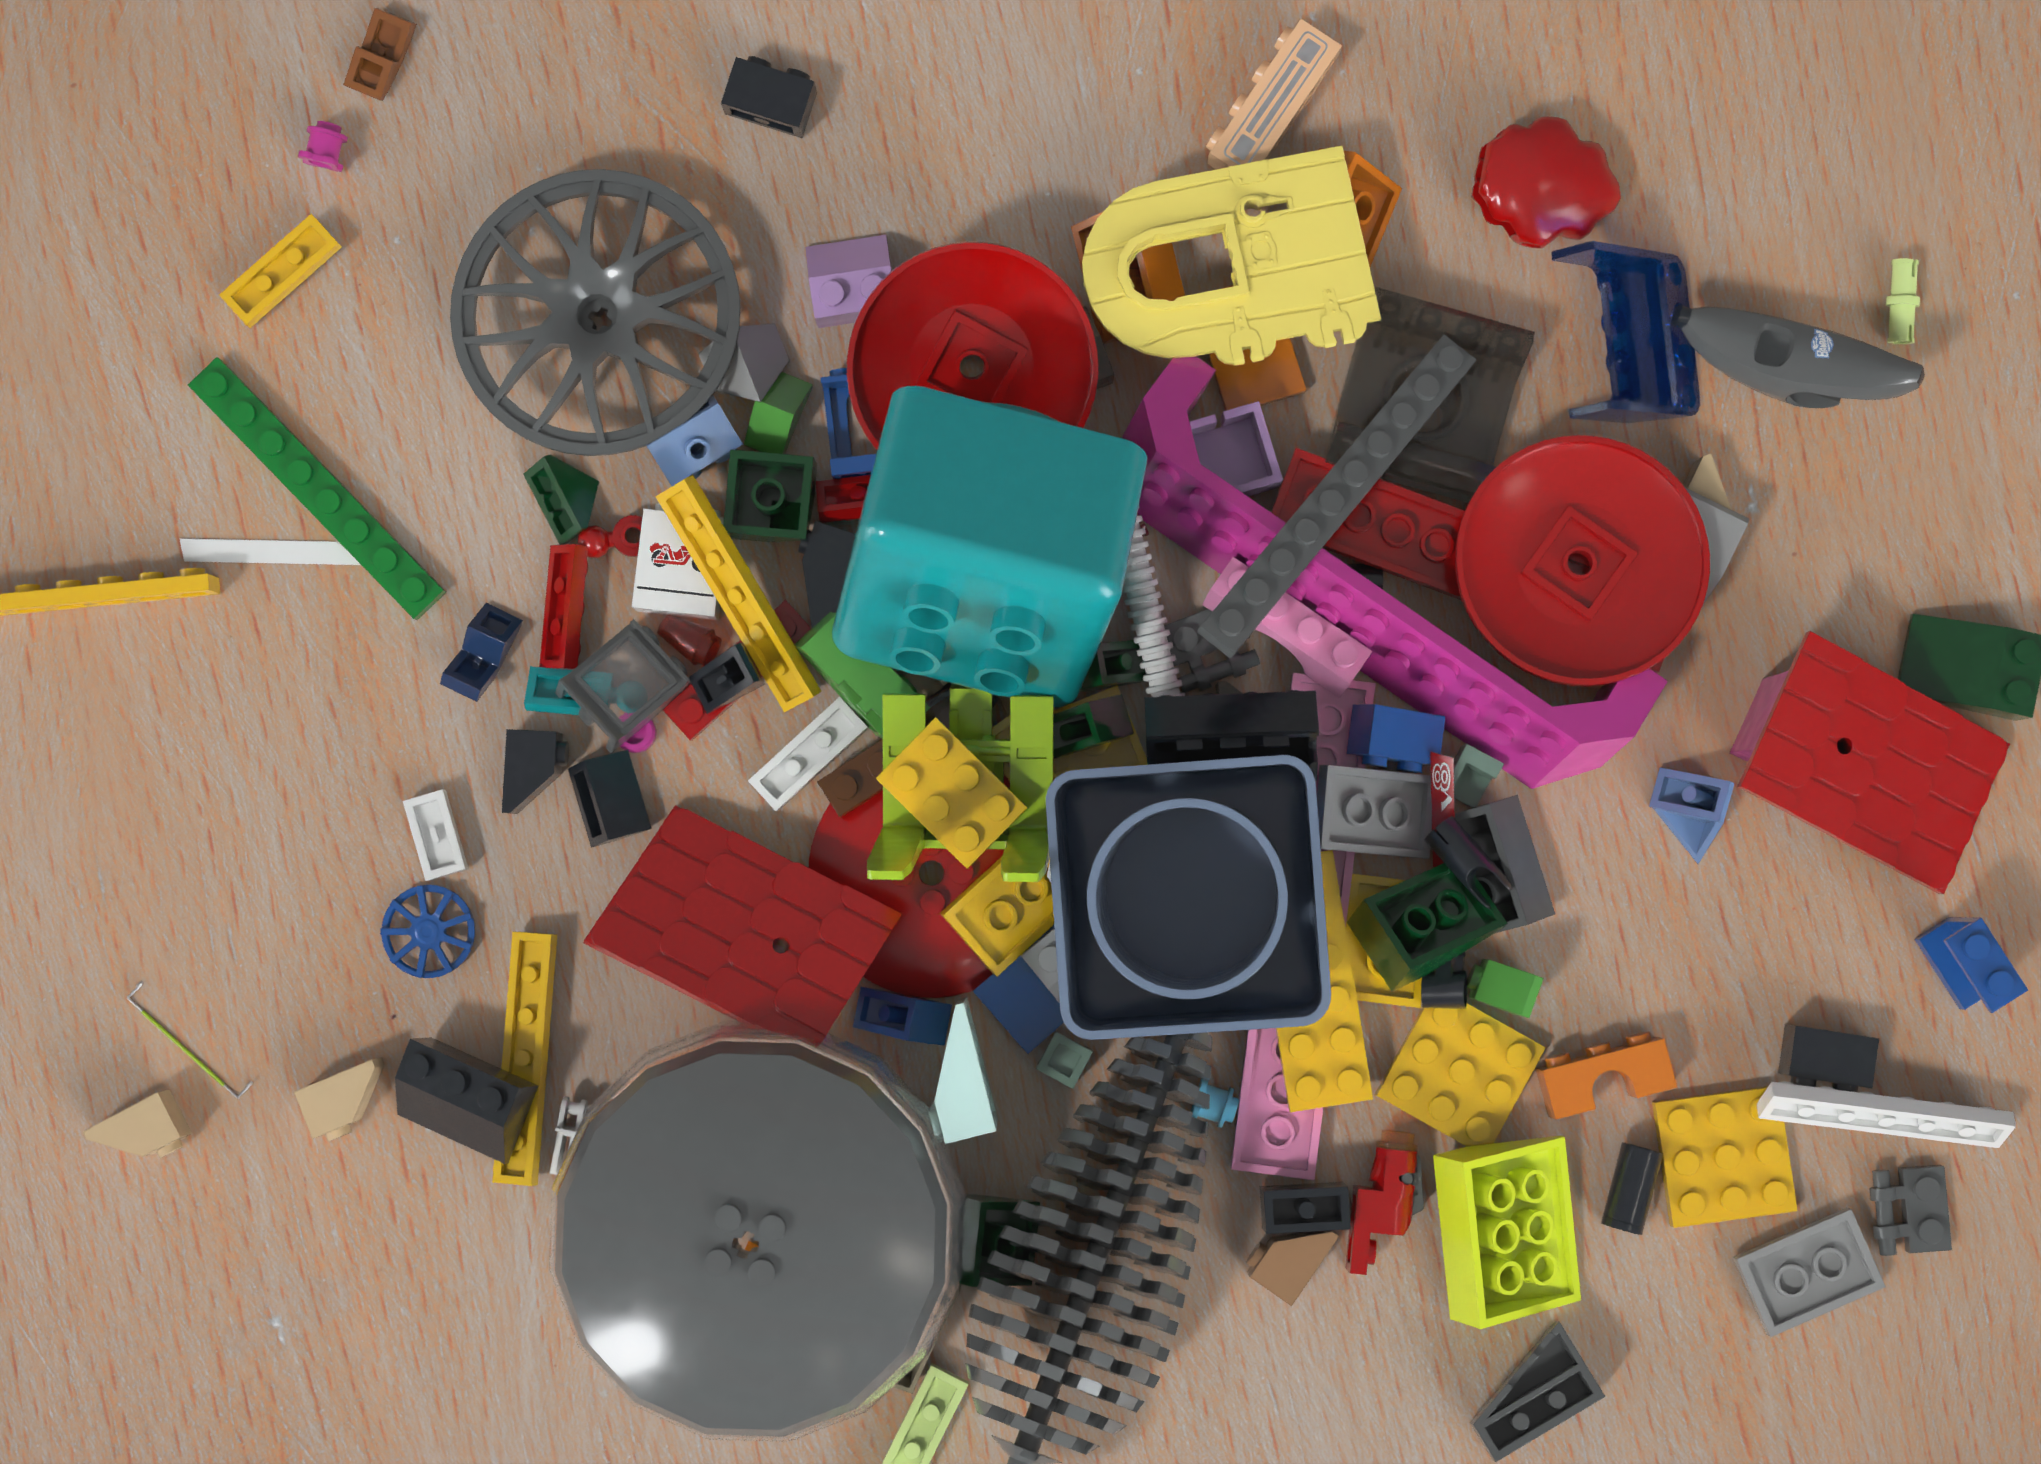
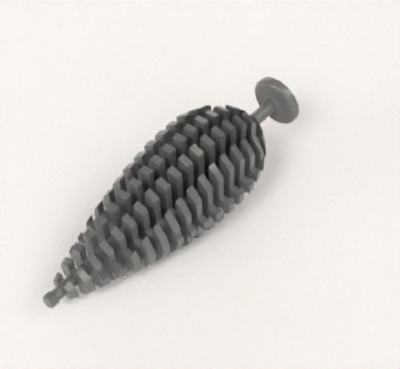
M1207 1032L1166 1035L1164 1043L1149 1038H1130L1124 1048L1132 1050L1131 1054L1148 1062L1157 1061L1155 1067L1152 1068L1144 1064L1134 1065L1115 1058L1106 1070L1120 1075V1080L1137 1088L1147 1087L1146 1092L1142 1093L1134 1089L1126 1091L1109 1084V1082L1098 1081L1091 1089L1090 1095L1110 1101L1109 1106L1127 1114L1138 1112L1136 1119L1129 1116L1116 1117L1102 1111L1100 1107L1080 1104L1073 1114V1118L1081 1123L1088 1122L1098 1126L1097 1131L1115 1139L1128 1138L1126 1145L1119 1142L1106 1143L1094 1138L1095 1134L1071 1128H1064L1058 1137V1142L1070 1149L1078 1148L1088 1152L1086 1157L1105 1165L1119 1164L1117 1171L1096 1169L1086 1165L1085 1160L1061 1153L1048 1152L1041 1163L1044 1167L1057 1174L1074 1176L1077 1178L1076 1182L1093 1190H1108L1106 1197L1088 1196L1077 1192L1078 1187L1052 1179H1043L1038 1176L1031 1177L1026 1186L1032 1189L1031 1192L1047 1200L1066 1203L1065 1208L1084 1216H1099L1096 1224L1077 1222L1069 1219V1214L1045 1206H1035L1022 1200L1018 1201L1012 1211L1021 1215L1020 1218L1034 1225L1048 1226L1056 1229L1055 1234L1075 1242H1088L1086 1251L1068 1249L1060 1246L1059 1241L1036 1233L1023 1232L1008 1225L1004 1226L998 1236L1010 1241L1009 1244L1024 1251L1043 1254L1048 1261L1063 1267L1079 1269L1076 1279L1051 1273V1269L1026 1260L1014 1259L996 1251L991 1252L986 1262L999 1267V1270L1017 1278L1032 1280L1035 1282V1285L1054 1293L1070 1295L1066 1306L1041 1300L1040 1296L1015 1287L1002 1285L984 1277L980 1278L977 1290L990 1294L989 1296L1023 1307L1025 1311L1042 1318L1060 1322L1055 1334L1039 1330L1030 1326L1031 1324L995 1313L975 1304L970 1306L968 1317L995 1329L1014 1334L1016 1337L1030 1343L1050 1348L1046 1361H1042L967 1333L966 1347L1040 1375L1036 1389H1032L965 1363L969 1379L1030 1402L1024 1417L1010 1410L972 1397L977 1413L1019 1429L1015 1443L991 1435L998 1445L1010 1456L1007 1464L1062 1463L1038 1453L1043 1439L1085 1455L1100 1447L1092 1442L1048 1426L1052 1411L1113 1435L1127 1426L1057 1399L1062 1385L1137 1412L1145 1402L1124 1392L1106 1387L1094 1380L1068 1372L1071 1359L1091 1364L1095 1368L1130 1379L1150 1388H1155L1160 1379L1159 1376L1150 1373L1148 1370L1116 1360L1114 1356L1090 1347L1078 1345L1077 1342L1080 1334L1084 1333L1100 1337L1105 1342L1144 1354L1162 1362L1167 1360L1170 1350L1161 1347V1344L1142 1336L1128 1334L1124 1332L1125 1329L1102 1320L1088 1318L1087 1315L1090 1307L1113 1312L1114 1316L1150 1326L1170 1335H1176L1179 1323L1170 1320L1169 1316L1153 1309L1133 1305L1134 1301L1117 1294L1097 1291V1287L1100 1281L1116 1283L1124 1286L1123 1289L1183 1308L1185 1295L1179 1293L1178 1289L1160 1281L1142 1278V1273L1123 1265L1106 1263L1109 1255L1127 1257L1135 1260L1133 1264L1189 1280L1191 1267L1187 1266L1183 1260L1170 1254L1155 1253L1151 1251L1152 1246L1132 1238L1116 1237L1119 1229L1137 1231L1145 1234V1239L1194 1252L1196 1244L1194 1235L1179 1227L1161 1225V1219L1142 1211H1126L1128 1203L1132 1205H1147L1155 1208V1213L1181 1221H1189L1194 1224L1199 1223L1200 1209L1186 1200L1169 1198V1192L1153 1185L1134 1183L1136 1177L1157 1179L1167 1183L1166 1187L1196 1195H1201L1203 1179L1197 1175L1184 1174L1176 1170L1177 1165L1158 1157L1144 1158L1146 1151L1154 1154L1166 1153L1178 1158L1177 1161L1201 1167L1205 1166L1206 1151L1203 1148H1194L1184 1144L1186 1139L1166 1130L1154 1132L1155 1125L1164 1128L1175 1127L1190 1133L1189 1135L1207 1138L1208 1122L1192 1117V1112L1174 1104L1163 1106L1166 1098L1175 1102L1186 1101L1203 1109L1210 1108V1095L1199 1091L1200 1087L1181 1078L1172 1080L1175 1072L1186 1076L1194 1075L1204 1080H1211V1066L1206 1064V1061L1189 1052L1182 1054L1184 1046L1211 1052L1212 1036Z

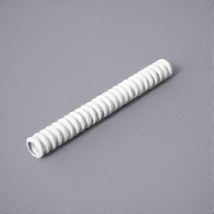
M1140 515L1136 518L1124 580L1125 586H1123L1122 593H1127L1128 599H1125L1124 602L1126 606L1130 605L1131 609L1127 613L1128 618H1133L1134 624L1130 626L1131 630L1136 631L1137 637H1134V643H1139L1140 649L1137 650V655L1142 656L1143 662L1140 663V668H1145L1146 674L1143 675V680L1149 683V687L1146 688L1147 694H1151L1152 697L1162 695L1185 696V693L1180 692L1179 689L1183 685L1182 680H1177L1176 674L1179 673V668L1174 667L1173 661H1176V655H1171L1170 649L1173 648V643L1167 640L1170 630H1165L1164 623H1167V618L1161 615L1164 606L1158 602L1161 593L1155 590V585L1158 584V581L1152 578L1151 573L1155 572V568L1149 565L1148 560H1151L1152 556L1150 553H1146L1145 547H1148L1149 544L1148 541L1143 540L1142 535L1146 534L1145 528H1140L1139 522L1143 521Z

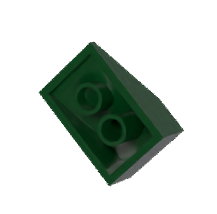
M1920 614L1910 615L1898 680L1945 706L2013 721L2033 718L2041 679V634L2009 627Z
M1443 863L1364 899L1349 918L1347 924L1391 991H1395L1426 976L1503 929L1508 924L1475 875L1474 882L1476 888L1490 903L1491 909L1481 905L1446 864Z

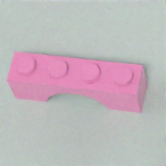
M1233 557L1211 587L1202 605L1213 612L1249 567ZM1286 592L1255 629L1273 638L1288 649L1300 662L1306 676L1339 698L1372 653L1370 649Z

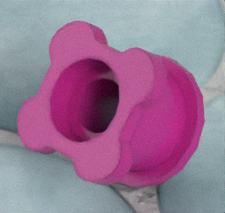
M317 121L316 126H307V132L310 134L306 151L299 150L298 158L303 159V163L311 166L342 172L343 165L339 164L338 159L342 143H347L348 137L341 134L342 128L326 121Z

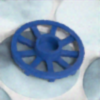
M420 885L406 890L393 899L384 915L380 935L382 936L384 949L390 958L389 960L400 970L419 978H435L454 971L468 957L475 939V923L468 905L455 892L437 885ZM426 892L444 895L433 914H430L428 911ZM416 894L418 895L420 916H415L402 905L406 899ZM452 899L458 904L464 914L443 921L441 916ZM396 910L411 922V927L390 928L391 920ZM467 921V941L447 934V928ZM390 935H409L411 941L396 953L393 949ZM442 942H448L464 948L454 962L450 963L441 948ZM415 947L420 948L417 969L401 960ZM430 949L435 951L444 968L425 971L427 955Z

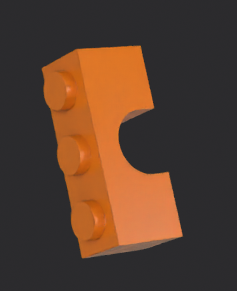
M1642 1032L1625 1037L1627 1044L1611 1048L1610 1043L1605 1042L1586 1047V1055L1571 1059L1569 1053H1562L1545 1058L1546 1065L1535 1069L1548 1117L1557 1120L1595 1110L1596 1105L1592 1093L1593 1084L1599 1075L1610 1070H1615L1622 1076L1628 1096L1634 1098L1678 1088L1665 1039L1659 1037L1651 1038L1650 1032Z

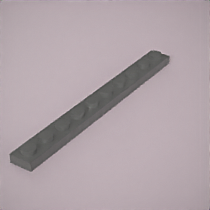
M1443 335L1202 623L1197 632L1231 659L1469 371L1476 359L1446 335Z

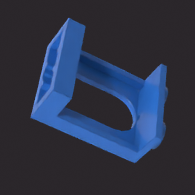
M847 368L829 371L830 376L820 377L828 427L831 475L833 479L871 475L876 454L852 456L847 416V400L850 396Z

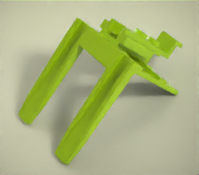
M952 683L950 687L949 730L1003 783L1004 762H1010V790L1028 807L988 849H1004L1001 860L1003 881L1039 882L1046 874L1050 858L1046 794L1053 782L1054 696H1010V740L996 739V735H992L993 694ZM883 693V770L926 728V694ZM883 786V828L867 859V879L902 880L912 872L923 849L946 848Z

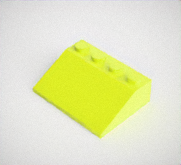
M1564 1136L1467 1146L1433 1155L1451 1320L1483 1329L1581 1301Z

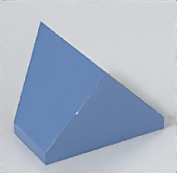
M1660 767L1649 807L1656 811L1696 863L1699 864L1724 823L1735 783Z

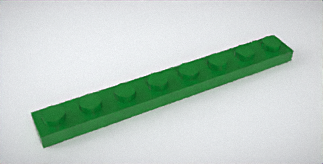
M216 357L188 384L191 390L413 619L418 620L446 593L436 580L220 358Z

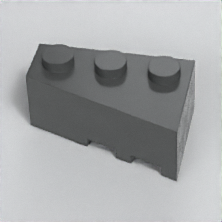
M1555 1321L1473 1418L1470 1424L1491 1459L1497 1462L1601 1400L1605 1395L1561 1323Z

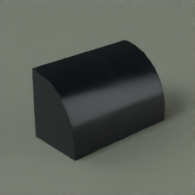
M628 750L587 759L568 768L591 848L652 829Z

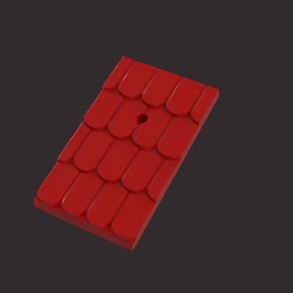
M1808 631L1805 633L1789 671L1762 679L1730 754L1748 762L1737 786L1740 789L1938 894H1944L1948 884L1955 875L1956 866L1965 845L1972 836L1973 827L1980 811L1988 800L1990 789L1999 769L2005 761L2010 743L1964 718L1963 715L1912 689L1904 682L1866 663L1862 658Z
M675 805L583 943L780 1043H797L816 1052L902 913L847 885L843 886L801 863L793 862L732 830L730 832L688 809Z

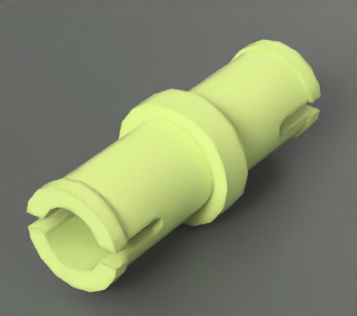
M1908 258L1891 260V295L1886 297V306L1890 307L1887 343L1913 344L1915 343V308L1920 306V297L1916 296L1919 260Z

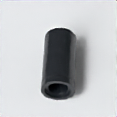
M1622 1142L1601 1224L1633 1234H1643L1663 1153Z

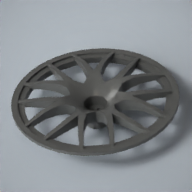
M593 169L562 173L538 181L509 198L485 220L473 236L458 267L451 294L450 322L452 340L463 374L475 395L493 416L513 432L542 447L566 454L602 456L630 452L645 447L647 444L652 443L688 421L706 405L721 384L733 358L740 330L741 305L734 266L725 245L713 226L697 208L678 193L649 178L624 171ZM589 196L577 247L546 208L569 199ZM599 196L621 197L637 201L639 203L633 224L618 261L602 269L595 261L593 246L594 223ZM648 206L671 218L686 231L638 254ZM538 212L558 237L570 259L568 279H551L546 277L529 264L506 240L507 236L521 223ZM692 240L701 250L712 273L689 284L649 297L636 293L637 279L653 263ZM500 246L533 282L480 286L487 266ZM715 284L718 306L716 332L691 319L666 310ZM478 296L527 298L545 303L552 311L541 325L522 330L477 336L476 311ZM604 312H608L607 317L612 322L609 327L602 326L599 331L596 330L597 326L592 321L593 317H601ZM649 323L671 325L693 332L714 342L699 376L695 378L660 360L638 345L636 332ZM530 344L514 364L499 388L487 368L480 346ZM554 348L570 349L572 361L567 372L538 419L520 409L506 396L521 376L538 359ZM610 356L622 360L636 391L645 422L622 430L604 432L598 407L596 374L597 367ZM638 362L666 376L688 384L690 388L673 405L653 417ZM582 380L587 407L596 433L569 431L549 425V421Z

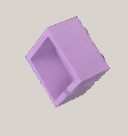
M1259 401L1223 411L1220 418L1222 427L1216 429L1217 419L1215 414L1190 421L1201 465L1248 497L1280 487L1283 478Z

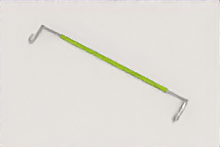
M140 981L136 988L127 996V999L222 1087L224 1086L232 1095L239 1099L253 1084V1081H250L246 1088L239 1095H236L225 1085L226 1083L152 1016L130 999L143 985V982Z

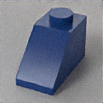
M860 987L853 1028L906 1041L944 1046L952 1005L915 996Z

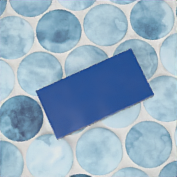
M1054 925L1049 930H1047L1037 941H1039L1052 929L1055 930ZM1021 955L998 977L992 974L973 991L1027 1054L1064 1023L1061 1016L1060 1003Z

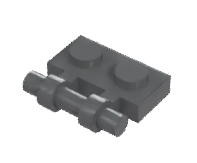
M1209 609L1164 625L1165 630H1170L1167 640L1173 643V648L1170 649L1171 655H1176V661H1173L1174 667L1188 662L1192 672L1177 678L1182 680L1183 685L1180 688L1184 693L1196 688L1199 691L1211 688L1212 682L1231 675L1234 678L1246 674L1247 669L1260 665L1255 649L1239 654L1237 651L1231 659L1225 655L1226 660L1208 667L1203 665L1202 656L1219 650L1197 632L1202 623L1212 613Z
M1929 1165L1898 1168L1899 1185L1890 1184L1889 1170H1873V1187H1870L1869 1190L1870 1200L1875 1201L1877 1224L1873 1225L1874 1239H1878L1880 1255H1897L1896 1238L1904 1237L1905 1251L1908 1253L1952 1250L1944 1166ZM1901 1199L1903 1222L1894 1223L1892 1201Z

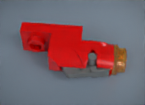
M1382 1130L1381 1140L1376 1141V1156L1369 1177V1181L1373 1182V1186L1353 1185L1350 1213L1351 1229H1349L1345 1265L1346 1270L1351 1274L1367 1275L1368 1264L1374 1265L1377 1244L1375 1239H1370L1371 1233L1404 1236L1410 1226L1412 1215L1424 1209L1421 1159L1418 1155L1419 1145L1415 1144V1133Z

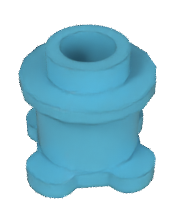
M1201 1078L1198 1086L1200 1087L1199 1091L1210 1095V1108L1203 1109L1192 1105L1190 1111L1193 1113L1192 1117L1197 1119L1199 1116L1217 1122V1127L1219 1128L1223 1127L1225 1121L1232 1123L1240 1100L1233 1097L1234 1088L1230 1087L1227 1091L1209 1085V1080Z

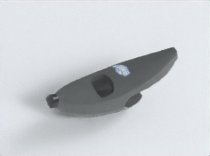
M1678 305L1671 319L1670 325L1680 328L1688 343L1710 365L1731 379L1757 392L1799 407H1834L1839 405L1841 398L1858 400L1897 398L1918 389L1925 377L1924 368L1921 364L1846 335L1780 317L1732 308L1707 306L1691 309L1684 305Z

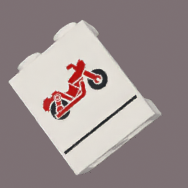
M660 503L655 504V510L643 509L632 608L638 612L719 621L720 604ZM714 510L723 524L724 518L720 517L721 511Z

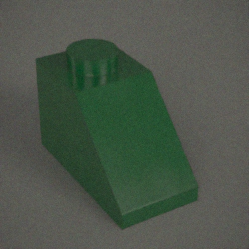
M1134 640L1101 643L1080 692L1101 690L1116 685L1123 686L1146 682L1143 680V675L1146 674L1145 668H1140V663L1143 662L1142 656L1137 655V650L1140 649L1139 643H1134Z
M1119 694L1089 701L1055 713L1053 719L1054 759L1133 735L1134 732L1123 695Z

